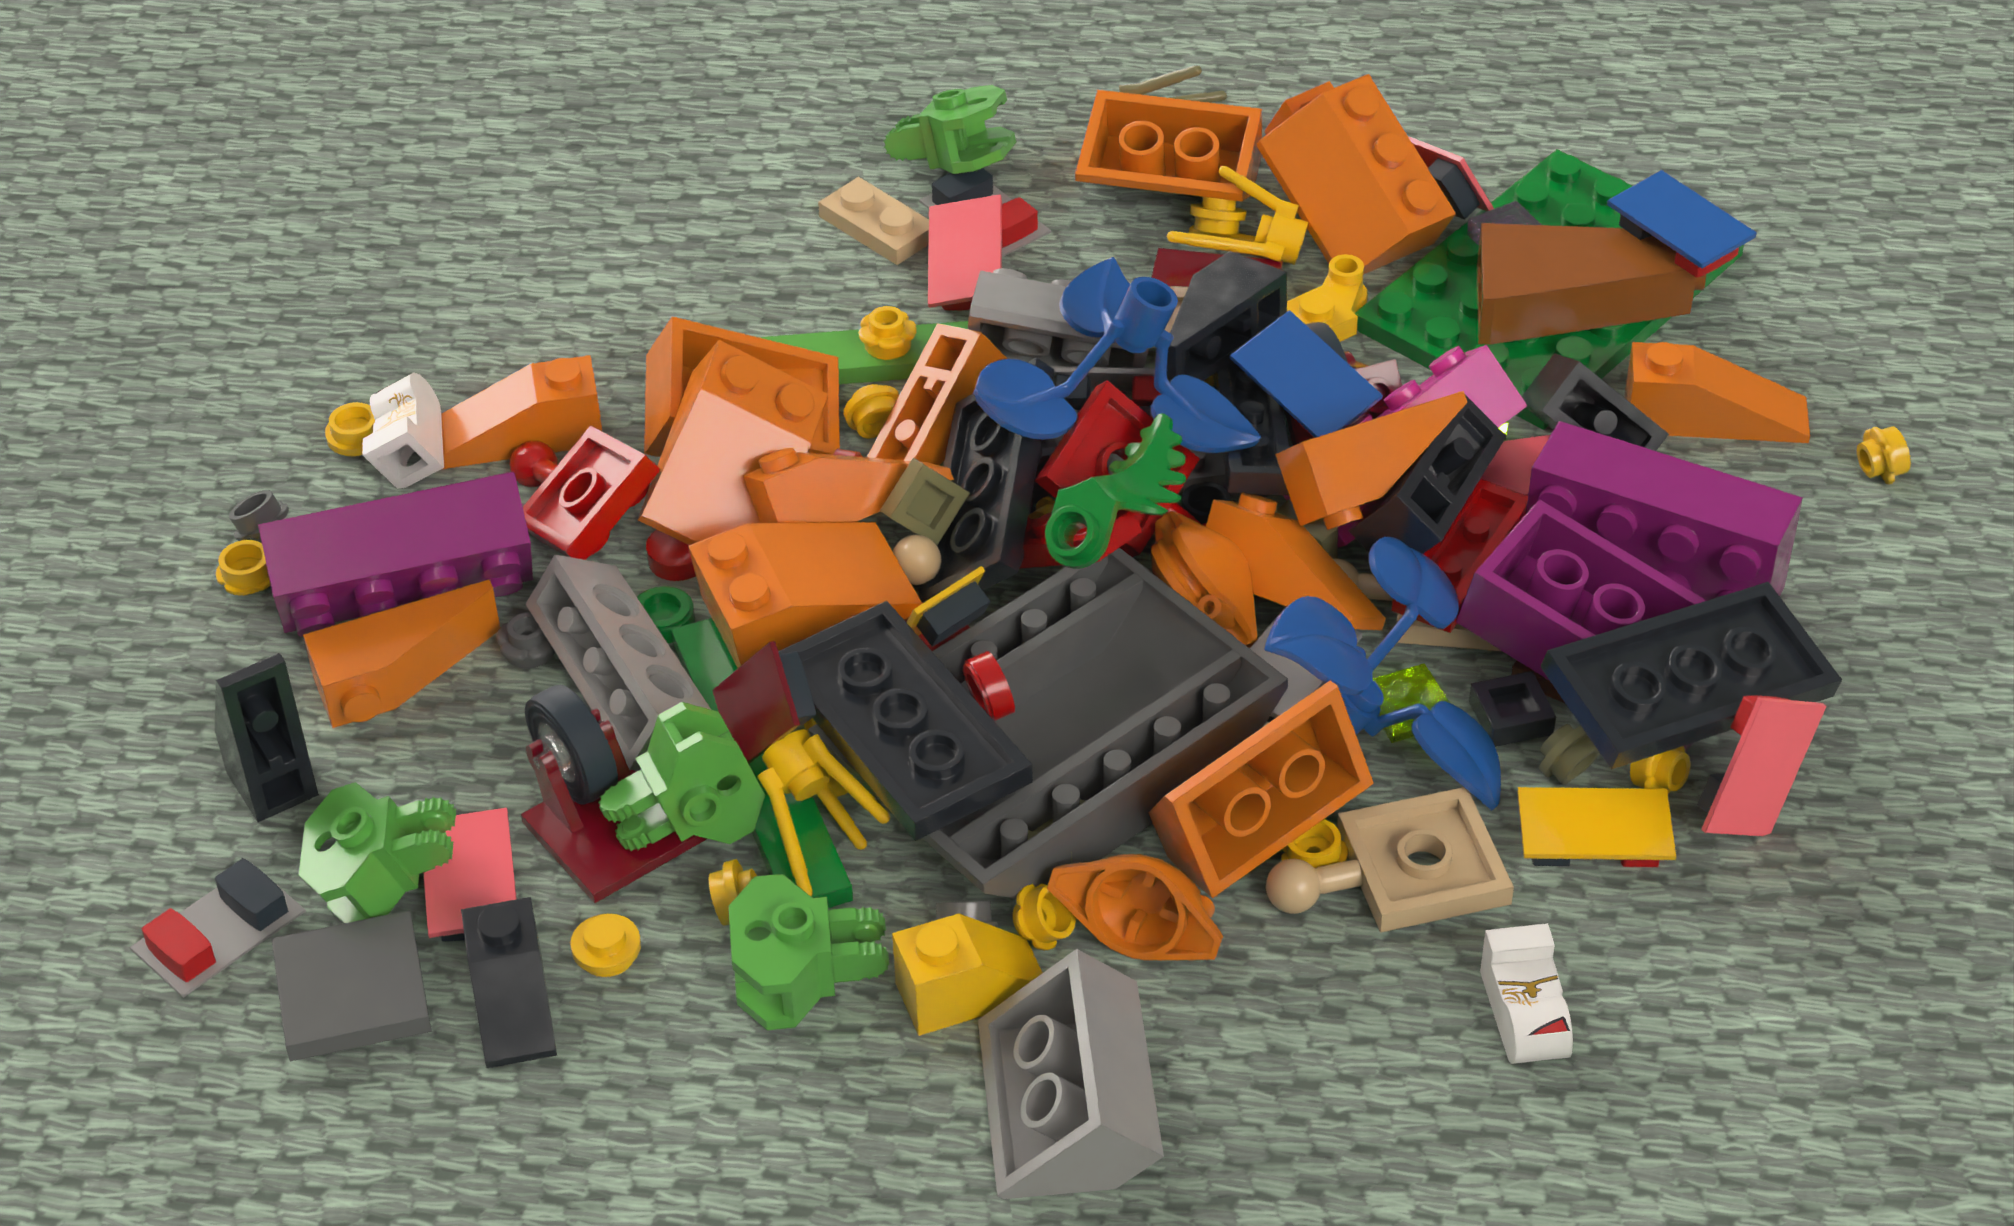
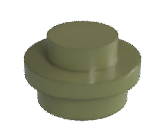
M1565 724L1556 730L1541 746L1540 752L1545 758L1542 760L1539 770L1545 777L1549 778L1554 775L1562 785H1566L1587 770L1600 753L1581 726L1573 729L1570 724Z

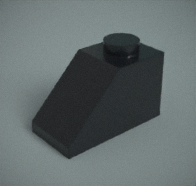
M1555 353L1521 396L1527 404L1525 408L1553 430L1558 422L1561 421L1657 451L1669 435L1580 361Z
M531 897L461 909L468 965L486 1068L557 1056L543 960Z

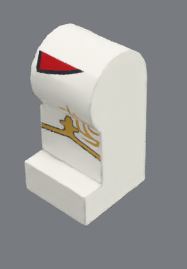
M412 373L371 395L370 407L375 423L373 424V433L363 438V456L397 489L406 488L443 469L441 408L430 384L421 375ZM415 451L421 459L417 463L407 466L409 457Z
M1548 923L1485 930L1480 973L1508 1060L1511 1064L1569 1058L1572 1054L1573 1035L1571 1018L1566 1001L1562 996L1563 990L1553 960L1555 945Z

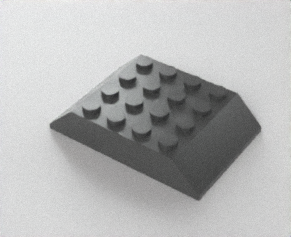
M1121 548L1088 567L1081 569L1066 567L932 651L969 693L970 690L963 672L965 660L989 651L994 656L1005 675L1015 703V713L995 721V723L1032 763L1033 783L922 839L985 894L1016 899L1018 892L1027 885L1033 884L1035 887L1040 884L1048 885L1053 868L1071 864V852L1072 863L1100 860L1153 824L1149 812L1165 795L1264 726L1288 689V678ZM818 724L809 728L810 735L818 734L830 754L871 794L882 802ZM1080 800L1086 801L1080 805ZM1053 818L1052 825L1028 840V830L1034 831Z

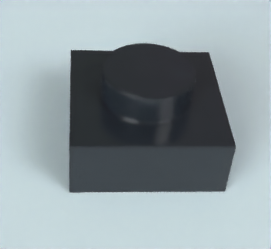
M1533 671L1471 683L1469 703L1480 725L1489 734L1495 747L1550 736L1554 733L1556 715Z

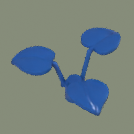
M1114 257L1106 259L1080 273L1069 283L1060 298V312L1073 329L1089 337H1102L1065 383L1055 387L1050 376L1037 366L1018 359H1003L987 365L980 372L972 394L984 412L1007 430L1032 439H1053L1067 433L1077 420L1076 411L1064 398L1075 390L1111 344L1116 342L1120 347L1132 353H1143L1148 348L1156 347L1154 387L1161 395L1154 399L1151 405V414L1153 419L1161 413L1172 418L1173 431L1182 437L1180 445L1194 451L1220 453L1253 447L1261 439L1259 433L1240 411L1208 383L1189 375H1178L1171 382L1168 381L1166 373L1168 348L1174 337L1165 328L1177 306V296L1167 284L1155 278L1138 277L1130 284Z
M1383 537L1376 541L1370 549V568L1384 591L1396 601L1406 605V609L1402 618L1368 659L1366 658L1365 650L1357 646V635L1350 621L1331 604L1312 596L1301 597L1282 611L1270 630L1264 650L1296 662L1324 683L1330 680L1339 687L1356 735L1365 729L1370 736L1374 737L1385 727L1414 719L1412 732L1426 754L1492 811L1500 802L1501 769L1499 756L1489 734L1473 717L1446 701L1437 702L1431 710L1425 705L1418 703L1394 712L1379 715L1380 705L1383 703L1384 697L1380 687L1372 679V672L1414 623L1418 614L1434 627L1445 629L1456 619L1459 610L1456 591L1447 575L1437 564L1419 551L1408 547L1401 540L1394 537Z

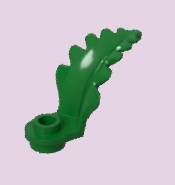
M1164 413L1158 414L1150 427L1141 430L1142 442L1130 443L1125 448V454L1128 459L1125 461L1116 460L1109 465V471L1113 474L1091 477L1076 485L1058 490L1053 511L1045 529L1048 551L1057 562L1068 568L1081 569L1098 561L1107 549L1118 510L1149 515H1164L1168 510L1155 503H1177L1181 499L1180 495L1163 487L1164 485H1182L1186 480L1184 474L1171 471V468L1182 466L1186 461V456L1172 449V447L1182 443V437L1173 431V421L1170 416ZM1087 527L1084 541L1078 547H1074L1073 539L1075 534L1080 529Z

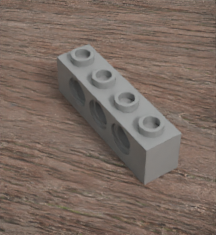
M559 555L553 556L529 597L526 606L591 710L598 708L601 722L610 721L629 770L639 771L641 768L635 758L647 752L659 714L680 702L710 710L711 708L617 566Z

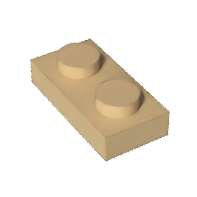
M859 176L818 202L820 218L896 265H899L929 245V219Z

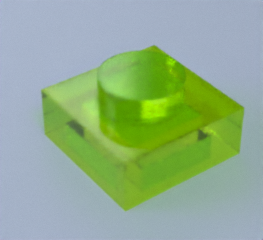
M1425 663L1373 678L1380 687L1384 697V701L1380 705V716L1418 703L1425 705L1429 710L1439 701L1450 703ZM1414 719L1383 728L1391 743L1414 737L1412 732Z

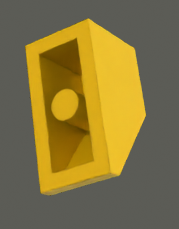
M960 913L892 933L895 983L918 1036L984 1016L1043 973L1027 939Z

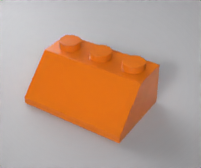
M1369 74L1321 93L1261 138L1256 145L1290 202L1299 205L1297 213L1301 220L1309 222L1307 230L1328 264L1332 258L1338 255H1353L1362 260L1364 275L1434 244L1456 215L1453 207Z
M1097 90L1075 172V181L1243 202L1251 196L1220 176L1219 168L1227 166L1241 176L1243 175L1256 183L1262 157L1256 146L1262 138V109Z
M1331 680L1165 795L1149 812L1167 857L1212 899L1374 784L1339 687Z

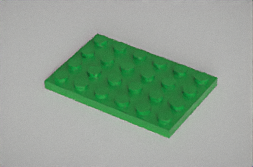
M1558 149L1491 202L1494 208L1491 213L1484 210L1478 212L1355 312L1358 316V332L1429 370L1428 366L1434 360L1457 346H1460L1465 353L1487 345L1521 396L1554 353L1580 361L1602 379L1630 355L1632 342H1644L1672 317L1491 345L1478 344L1477 260L1481 223L1622 228L1619 226L1620 213L1609 207L1607 200L1627 190L1632 185ZM1744 245L1739 247L1737 256L1706 274L1705 288L1742 256ZM1694 290L1693 298L1702 290ZM1526 408L1516 414V416L1542 430L1548 427V425Z

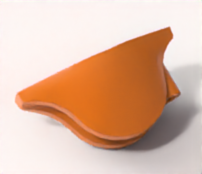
M1170 511L1157 520L1155 523V544L1151 546L1153 574L1248 648L1252 647L1258 639L1251 572L1242 551L1229 538L1175 511Z
M1120 854L1091 862L1060 865L1052 870L1047 889L1100 942L1111 950L1140 960H1215L1223 935L1211 919L1215 913L1214 903L1207 896L1200 894V890L1188 876L1164 860L1143 854Z

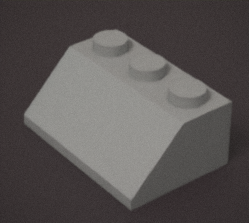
M996 269L993 273L980 271L970 307L968 329L982 332L1008 359L1028 362L1037 357L1049 366L1078 367L1102 338L1089 337L1077 332L1062 316L1059 307L1060 298L1071 280L1059 279L1052 281L1050 284L1028 280L1025 274L1012 269ZM1115 342L1111 344L1093 367L1144 368L1149 348L1143 353H1132L1123 349Z
M1075 949L978 1020L998 1197L1012 1199L1117 1189L1164 1157L1137 981L1088 954Z

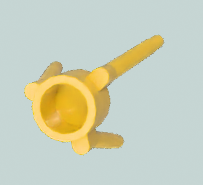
M1221 166L1219 168L1220 176L1274 210V217L1266 214L1262 215L1256 236L1242 233L1217 234L1194 229V225L1190 226L1189 233L1170 231L1167 234V240L1173 243L1262 256L1278 262L1283 260V262L1295 265L1309 222L1295 218L1299 205L1281 200L1229 167Z
M801 729L791 732L783 739L776 741L764 752L762 759L768 769L760 773L758 779L770 797L796 884L809 896H812L813 891L807 874L808 871L784 793H792L796 801H802L817 794L839 827L845 832L855 848L859 850L867 847V841L828 786L830 777L827 772L879 823H888L890 821V814L830 754L818 734L811 736L808 730Z

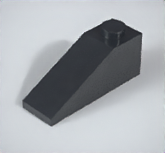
M1229 251L1195 273L1170 331L1174 338L1168 348L1166 372L1168 381L1171 382L1178 375H1189L1202 381L1206 380L1232 362L1230 359L1232 353L1287 312V272Z
M1466 394L1468 403L1382 498L1365 505L1362 510L1363 518L1355 521L1349 532L1363 545L1368 553L1373 544L1383 537L1397 538L1408 547L1422 554L1441 542L1507 436Z
M278 653L217 679L215 692V734L226 773L256 821L261 822L319 796L286 662L282 655Z

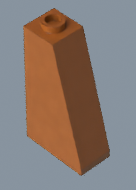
M1481 223L1477 260L1478 344L1491 345L1690 314L1694 290H1704L1706 275L1696 278L1675 264L1676 251L1654 236L1640 240L1623 228Z

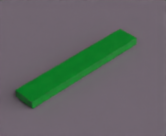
M709 618L671 629L673 645L681 665L711 710L718 711L712 690L738 668L713 619ZM762 754L749 764L765 794L752 834L769 875L783 874L796 884L770 797L758 779V775L768 769L763 762ZM784 793L808 871L807 874L813 891L811 897H827L828 908L853 901L852 884L813 796L802 801H796L792 793Z

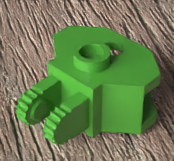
M994 85L971 87L966 90L951 89L934 95L932 97L933 100L921 114L903 117L895 125L896 128L888 132L885 136L886 139L883 141L885 143L884 148L887 150L886 154H889L890 158H895L896 161L898 159L904 161L905 158L908 160L927 158L930 169L941 168L952 174L973 172L1003 160L1016 144V137L1013 131L1001 126L986 128L985 120L996 115L997 107L1006 103L1007 96L1004 89Z
M680 702L658 715L647 752L635 758L641 770L619 781L616 786H611L609 790H605L604 795L600 796L601 800L598 802L601 812L608 821L613 820L614 823L621 821L620 824H617L618 828L615 830L616 837L625 850L630 849L632 851L634 849L639 850L642 847L646 848L647 844H653L676 831L682 842L695 835L732 844L754 831L765 794L720 713Z
M356 782L332 789L305 822L298 875L327 902V908L343 924L388 915L405 892L418 888L420 873L433 870L435 866L442 867L444 863L448 864L449 859H452L454 842L451 841V836L448 837L446 835V831H451V827L455 826L456 809H454V804H450L449 800H443L442 797L439 799L432 797L431 799L425 798V801L417 800L398 807L390 796L376 799ZM332 837L336 840L332 847L325 851H320L325 841Z
M783 874L755 876L728 906L732 968L735 971L737 1005L766 1030L796 1028L821 997L835 996L834 983L860 981L863 978L870 980L872 977L878 978L880 974L884 975V971L888 970L889 954L887 948L883 947L882 943H875V941L881 940V936H885L886 931L885 918H883V913H879L878 909L874 910L872 907L856 909L854 907L828 910L827 897L812 898Z

